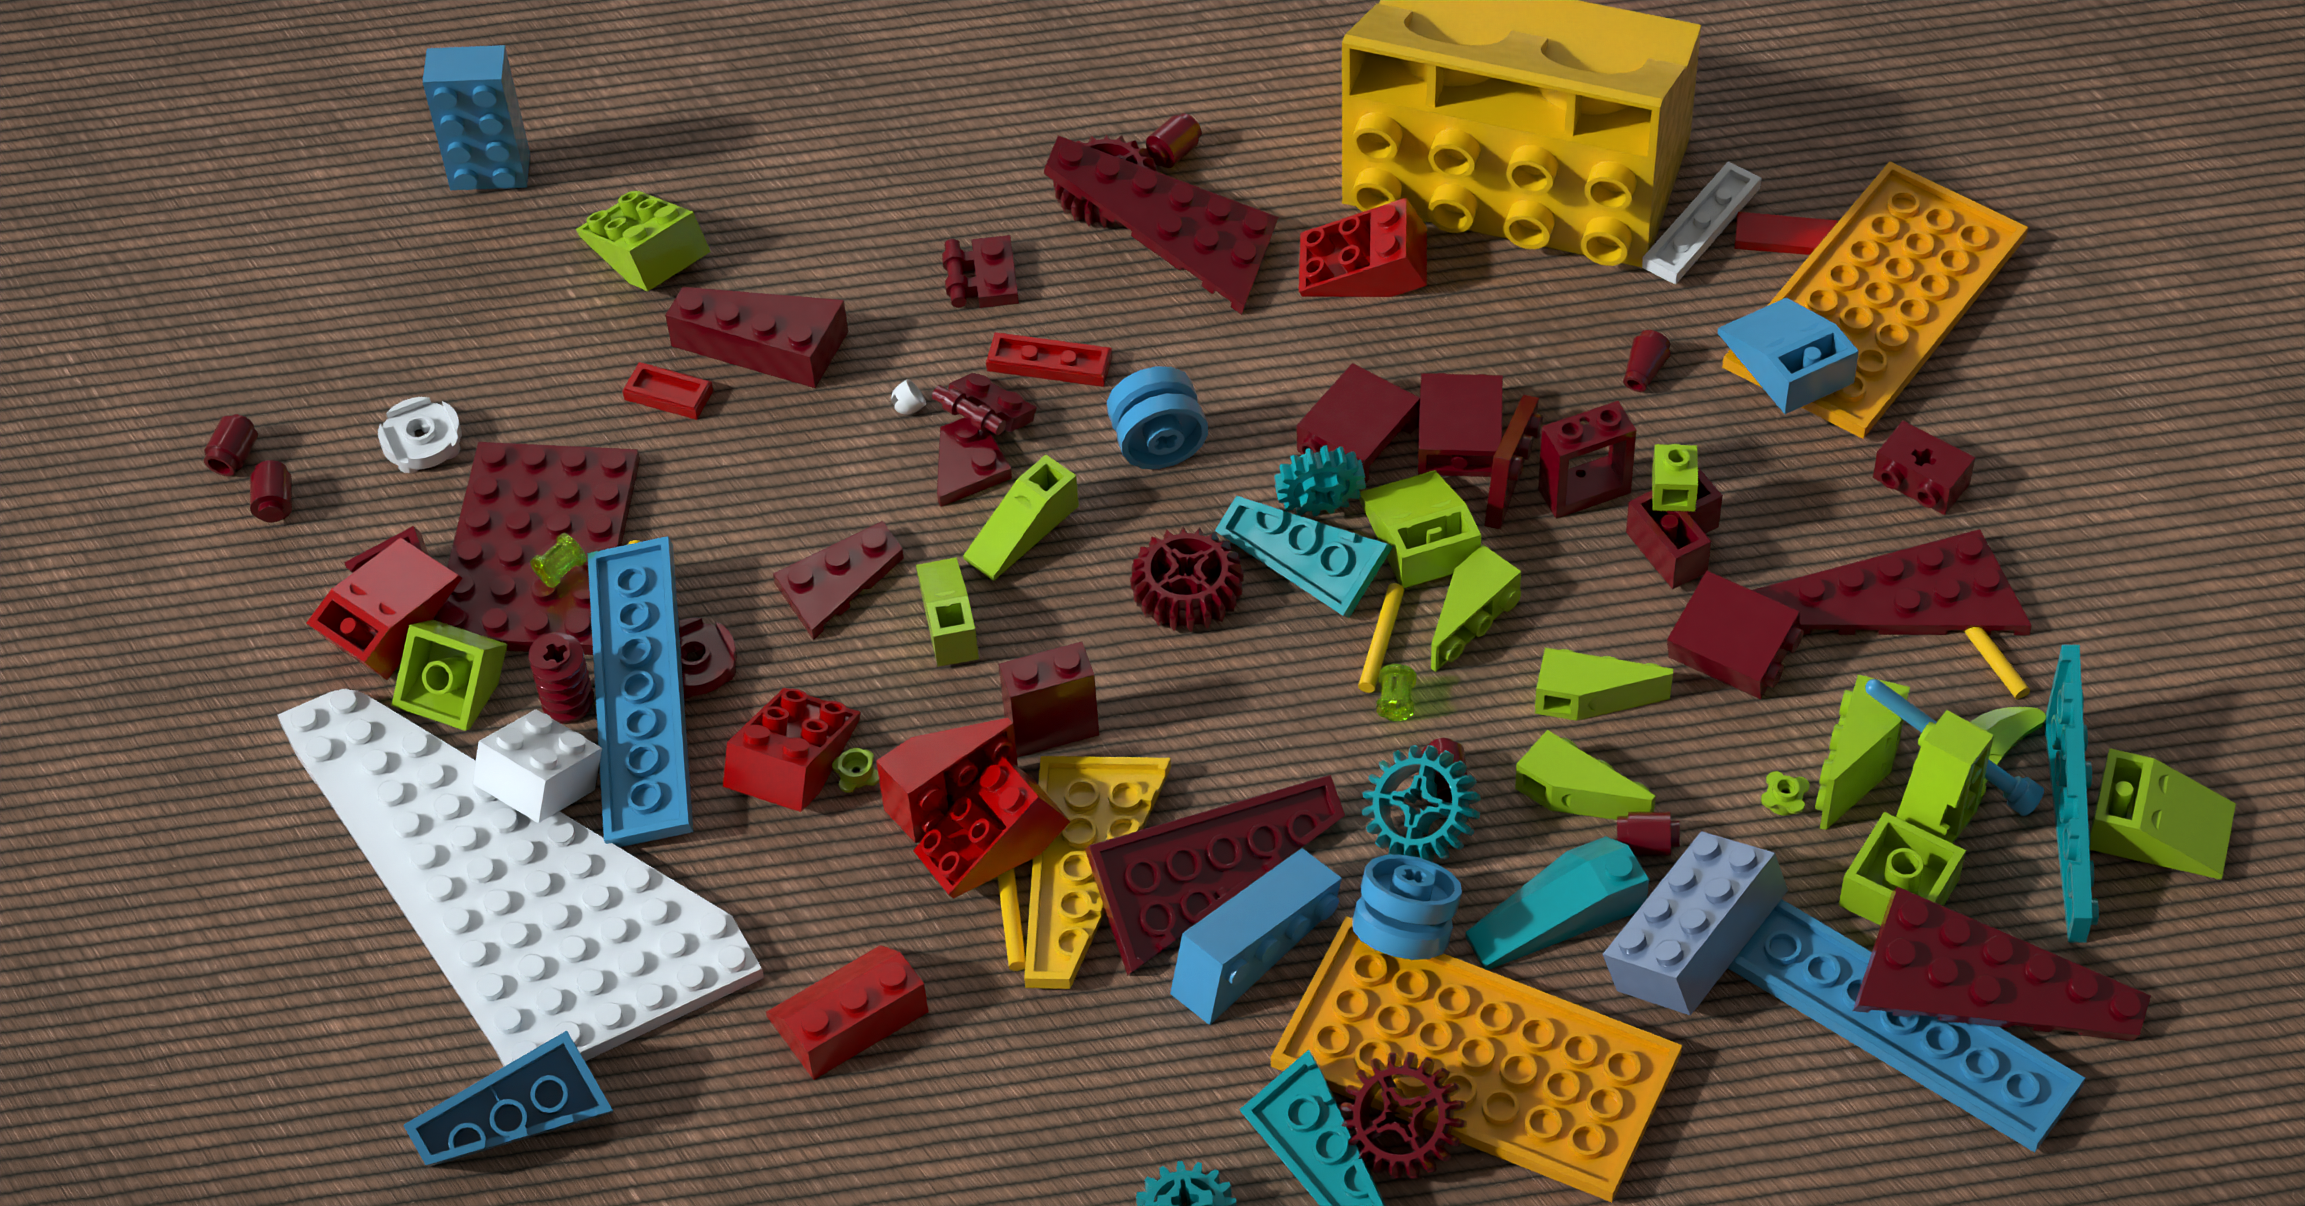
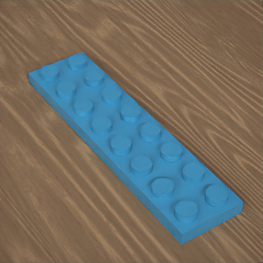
M666 536L587 553L598 746L602 748L600 781L605 844L613 843L618 847L691 833L693 832L673 544L670 538Z
M1782 899L1728 967L1731 971L2033 1152L2037 1151L2083 1088L2085 1077L2000 1027L1939 1021L1938 1017L1912 1014L1910 1017L1893 1016V1012L1871 1010L1869 1013L1853 1011L1872 952Z

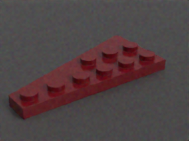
M1897 887L1891 893L1853 1011L1869 1013L1871 1010L1893 1012V1016L1910 1017L1912 1014L1938 1017L1939 1021L2005 1028L2017 1025L2033 1027V1031L2051 1032L2054 1029L2078 1032L2079 1036L2134 1041L2140 1036L2151 995Z

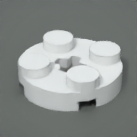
M415 397L396 404L386 413L388 419L384 422L383 427L380 424L378 438L384 455L390 462L398 465L400 471L415 473L419 469L436 466L459 454V442L462 436L461 426L457 413L448 403L442 401V406L438 403H431L429 397ZM422 429V431L427 434L421 437H415L414 431Z

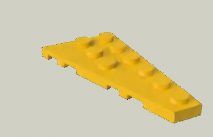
M1040 757L1038 785L1071 822L1042 854L1033 858L1024 975L1025 988H1071L1106 912L1085 849L1089 845L1144 829L1170 772L1171 758Z

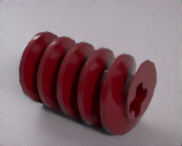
M551 632L540 636L531 645L528 659L539 693L542 710L560 724L577 721L584 717L594 704V691L582 646L573 636L562 632Z

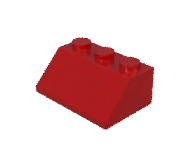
M879 945L766 1011V1015L812 1079L815 1080L928 1013L929 1010L925 985L901 952Z

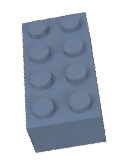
M1701 831L1602 954L1616 990L1691 1016L1788 891L1775 853Z

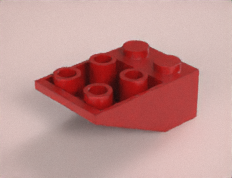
M1407 198L1300 233L1299 293L1302 297H1393L1427 286V226Z
M400 537L333 587L306 624L330 643L385 680H388L401 663L409 625L432 620L463 578Z
M783 688L727 742L723 787L802 812L822 790L833 770L832 763L837 757H840L860 720L861 712L847 708L844 704L837 701H825L809 696L799 689Z
M1007 717L914 736L876 760L884 811L915 843L923 839L925 834L935 827L952 808L953 804L980 778L983 771L991 766L1001 754L1018 766L1013 722Z
M1001 754L991 766L983 771L980 778L953 804L952 808L935 827L925 834L922 841L913 851L946 893L954 899L1042 854L1071 821L1032 777Z

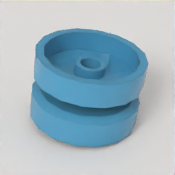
M1155 366L1139 370L1116 385L1107 400V413L1113 429L1117 432V441L1122 455L1131 465L1139 468L1161 469L1174 466L1196 453L1203 446L1208 436V423L1201 406L1198 404L1193 383L1185 372L1174 367Z
M1383 855L1372 859L1365 867L1361 883L1362 896L1356 903L1352 919L1354 933L1371 948L1393 957L1420 960L1442 955L1449 945L1453 929L1452 918L1457 913L1462 895L1461 883L1450 871L1422 858L1407 855Z

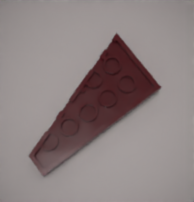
M1058 135L1046 162L1043 174L1078 199H1088L1103 210L1102 216L1113 224L1116 221L1123 224L1132 231L1131 236L1179 271L1187 270L1202 281L1201 286L1211 294L1215 292L1221 294L1232 302L1230 307L1242 315L1279 217Z
M1980 529L1752 590L1799 611L1800 629L1804 630L1803 635H1810L1813 630H1838L1839 635H1855V630H1878V635H1946L1949 630H1967L1979 627L1984 629L1988 635H1991L1992 630L2014 631V635L2030 636L2032 627Z
M1331 775L1089 845L1085 852L1127 976L1180 938L1182 933L1342 819L1345 813Z

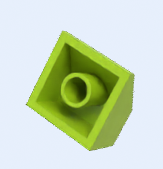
M436 620L409 625L391 706L464 731L470 730L499 683L507 644Z

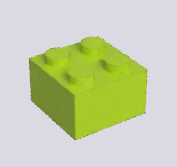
M1884 812L1844 875L1839 906L1880 926L1891 893L1897 887L1944 906L1960 880L1966 850Z

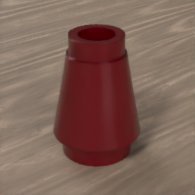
M1643 330L1639 336L1633 339L1623 383L1627 388L1636 392H1644L1647 386L1671 355L1669 350L1671 344L1666 336L1654 330Z

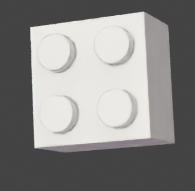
M535 709L479 741L472 784L540 823L595 790L602 748L586 739L583 735L555 721L549 715Z

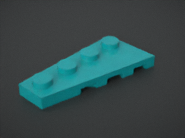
M1237 495L1215 529L1217 533L1347 618L1353 613L1393 546L1387 543L1360 536Z

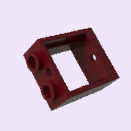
M1619 401L1542 426L1538 490L1556 519L1631 493L1637 430ZM1587 421L1589 424L1583 425L1580 422ZM1609 446L1608 456L1569 469V459Z

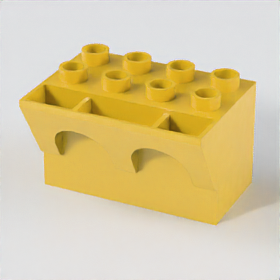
M1380 0L1379 4L1370 9L1345 34L1342 41V204L1356 206L1364 212L1407 198L1423 221L1431 222L1446 232L1461 233L1469 230L1509 239L1513 244L1525 249L1548 247L1585 255L1591 261L1600 265L1614 266L1623 263L1642 267L1643 256L1655 243L1691 136L1701 25L1579 0Z

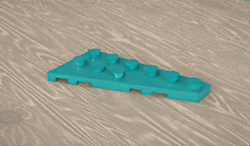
M2080 645L2061 646L2046 711V719L2044 721L2069 943H2086L2091 925H2097L2099 919L2098 899L2092 898L2091 887L2094 885L2093 860H2090L2087 788H2090L2092 784L2091 761H2085V751L2088 746L2087 725L2083 723L2084 695L2081 681Z

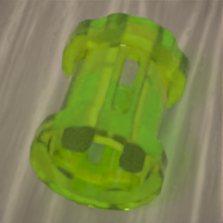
M565 533L559 535L556 539L557 543L543 555H536L530 560L531 567L536 575L551 588L556 587L561 582L560 578L573 567H580L587 561L580 545Z
M1391 664L1379 671V683L1382 686L1381 698L1376 701V712L1379 716L1390 721H1403L1414 714V702L1411 699L1412 688L1416 685L1417 674L1412 668L1402 664Z

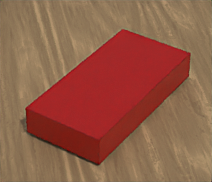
M639 362L622 393L626 401L697 420L714 390L711 381Z

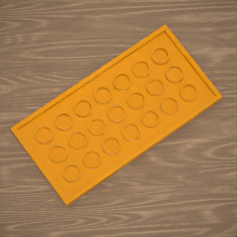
M1889 161L1768 304L1771 305L1787 297L1835 323L1859 351L1853 384L1801 408L1864 439L2026 239L2028 227ZM1730 349L1723 358L1722 368L1762 388Z
M1346 916L1270 1057L1271 1067L1284 1071L1307 1050H1310L1315 1056L1330 1090L1356 1100V1096L1346 1092V1088L1348 1085L1362 1088L1364 1083L1356 1075L1360 1069L1365 1070L1371 1076L1375 1075L1371 1067V1060L1374 1058L1380 1059L1386 1069L1388 1068V1054L1392 1052L1399 1055L1402 1066L1408 1052L1417 1054L1418 1067L1426 1057L1435 1060L1431 1075L1441 1068H1446L1450 1074L1442 1085L1446 1086L1455 1082L1461 1087V1090L1451 1096L1450 1100L1466 1102V1109L1454 1111V1118L1463 1119L1467 1122L1466 1128L1452 1127L1451 1135L1459 1137L1462 1140L1461 1143L1612 1203L1682 1052V1045L1444 953L1431 959L1420 960L1398 958L1371 948L1358 938L1353 931V918ZM1415 1077L1394 1079L1397 1088L1402 1089L1408 1099L1419 1095L1425 1096L1432 1092L1422 1081ZM1382 1089L1377 1092L1371 1103V1107L1381 1111L1384 1110V1100L1381 1095ZM1400 1105L1396 1109L1400 1114H1395V1116L1411 1122V1119L1408 1117H1413L1412 1110L1415 1108H1406ZM1438 1105L1434 1107V1111L1425 1117L1423 1128L1435 1132L1439 1116Z

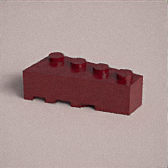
M682 287L665 315L672 347L812 388H816L849 332L844 300Z

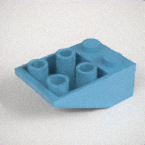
M1787 297L1718 328V335L1784 414L1854 383L1859 354L1858 349L1835 323Z

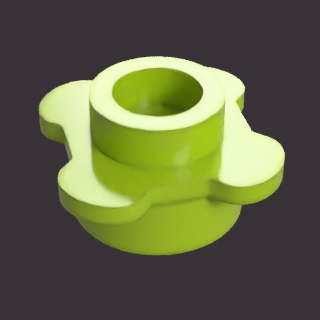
M860 748L849 749L833 761L832 768L834 772L839 774L841 779L839 781V788L842 791L850 793L866 784L874 786L879 782L878 770L874 769V755L871 751ZM855 770H860L859 773H853Z
M1779 771L1769 773L1766 777V783L1768 784L1767 792L1761 796L1762 804L1772 812L1782 816L1802 812L1805 806L1802 800L1803 795L1808 792L1810 786L1808 780L1800 776L1793 778L1783 775ZM1785 790V791H1788L1789 793H1788V794H1785V793H1782L1781 791Z

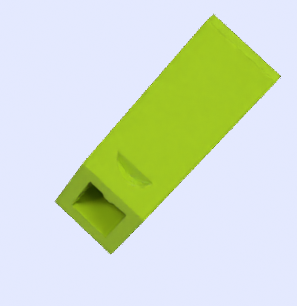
M1044 455L1016 480L965 552L963 559L991 580L997 579L1079 507L1076 475L1048 455Z
M1484 544L1454 570L1431 643V669L1435 672L1447 661L1452 662L1456 660L1467 643L1475 636L1480 637L1484 635L1494 619L1503 611L1508 612L1512 610L1520 600L1521 571Z
M957 557L916 565L937 667L979 659L974 620Z
M1545 648L1536 687L1535 714L1579 721L1668 700L1671 696L1674 669L1661 667L1654 663L1642 664L1618 660L1611 656L1600 657L1576 653L1568 649Z
M1549 730L1538 739L1516 764L1515 789L1550 811L1617 820V816H1628V812H1654L1656 796L1640 782H1632L1614 771L1607 762L1600 759L1596 760L1578 749L1571 740L1564 737L1560 738Z

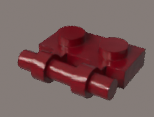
M1010 235L971 239L973 251L964 252L960 248V242L956 239H949L945 242V251L942 254L943 267L948 272V277L945 280L946 294L951 298L953 307H964L967 304L966 298L977 296L979 308L1019 304ZM975 270L976 277L967 278L964 276L963 271Z
M971 373L949 383L948 389L938 385L932 393V399L941 403L943 410L954 416L960 414L970 419L972 426L983 432L989 430L997 435H1000L1004 429L1012 432L1033 422L1037 407L1024 401L1019 394L1006 391L991 383L988 377L976 373Z

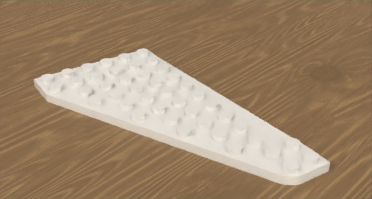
M335 690L277 715L296 756L314 783H317L495 1049L503 1067L565 1031H568L584 1061H587L764 978L759 962L732 915L613 843L605 844L603 837L560 811L537 823L472 784L476 762L474 759L370 696L355 690Z

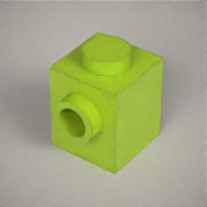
M1655 444L1652 468L1653 510L1695 511L1698 491L1697 445Z

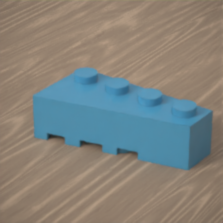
M1303 848L1298 850L1182 933L1170 994L1207 1024L1211 1025L1319 922L1326 920L1334 913L1339 904L1337 896L1342 878Z
M565 1031L405 1123L403 1126L425 1165L431 1167L612 1114L613 1110L568 1031Z

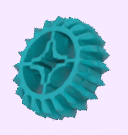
M1431 745L1427 746L1423 754L1418 746H1410L1408 759L1401 751H1394L1393 759L1395 764L1393 766L1385 760L1379 761L1380 768L1385 772L1381 778L1374 774L1368 776V780L1376 785L1375 791L1367 790L1362 792L1363 798L1373 802V805L1361 810L1363 816L1375 818L1366 826L1367 832L1379 834L1375 844L1382 849L1389 846V855H1403V853L1413 857H1419L1420 855V858L1433 862L1435 851L1441 859H1449L1447 845L1450 844L1456 849L1461 850L1464 845L1458 838L1460 833L1463 832L1469 836L1474 834V829L1466 824L1468 818L1475 820L1480 817V812L1469 808L1470 804L1481 800L1480 794L1468 791L1476 784L1475 777L1464 775L1467 765L1462 761L1453 763L1454 755L1452 753L1444 751L1439 755L1438 749ZM1436 772L1441 773L1447 780L1452 793V803L1438 798V784L1434 782ZM1419 773V775H1414L1413 782L1408 789L1396 791L1406 778ZM1421 797L1437 807L1427 806L1425 810L1420 808V813L1406 804V802L1415 804L1418 799L1422 801ZM1391 807H1396L1405 814L1404 826L1408 828L1406 838L1396 830L1393 824ZM1448 818L1438 831L1423 838L1424 834H1428L1429 828L1435 820Z

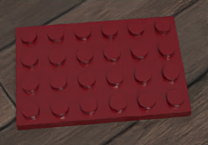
M478 442L447 568L463 579L435 615L434 620L506 643V651L529 652L533 642L540 636L551 632H562L573 636L580 642L584 655H593L587 553L622 546L640 462L638 449Z

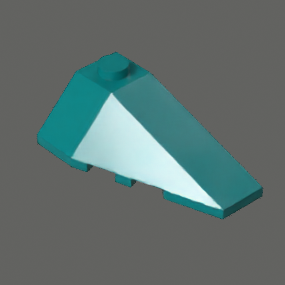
M1605 836L1566 851L1465 932V937L1482 968L1490 970L1636 913L1647 899L1649 879L1629 845Z

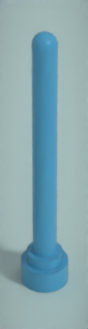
M1871 679L1866 683L1865 689L1868 695L1921 733L1929 722L1937 723L1880 680ZM1988 760L1985 779L2003 791V797L2007 799V805L2021 816L2030 814L2040 803L2044 794V788L2029 777H2013Z

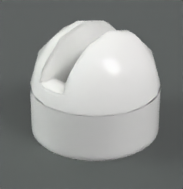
M910 379L903 381L892 392L891 402L895 405L894 408L898 413L910 415L926 406L923 394Z

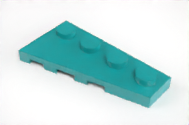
M1307 1050L1239 1109L1320 1206H1386L1365 1161L1362 1158L1358 1159L1360 1155L1358 1146L1349 1145L1348 1143L1352 1139V1134L1347 1127L1341 1126L1345 1119L1315 1056L1310 1050Z

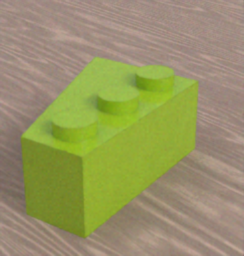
M1948 710L1944 712L1936 724L1929 722L1919 737L1918 745L1921 748L1913 765V771L1896 817L1953 844L1978 810L1994 735Z

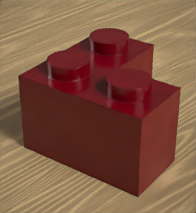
M1698 468V491L1695 511L1653 510L1652 490L1628 503L1627 535L1672 590L1708 571L1711 540L1706 536V533L1718 528L1720 523L1723 495L1700 468Z

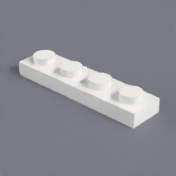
M1727 162L1643 256L1642 268L1676 285L1737 216L1738 212L1758 192L1761 186V177Z

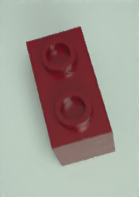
M1902 421L1877 451L1873 478L1887 488L1895 489L1916 500L1922 506L1946 515L1970 485L1975 457Z

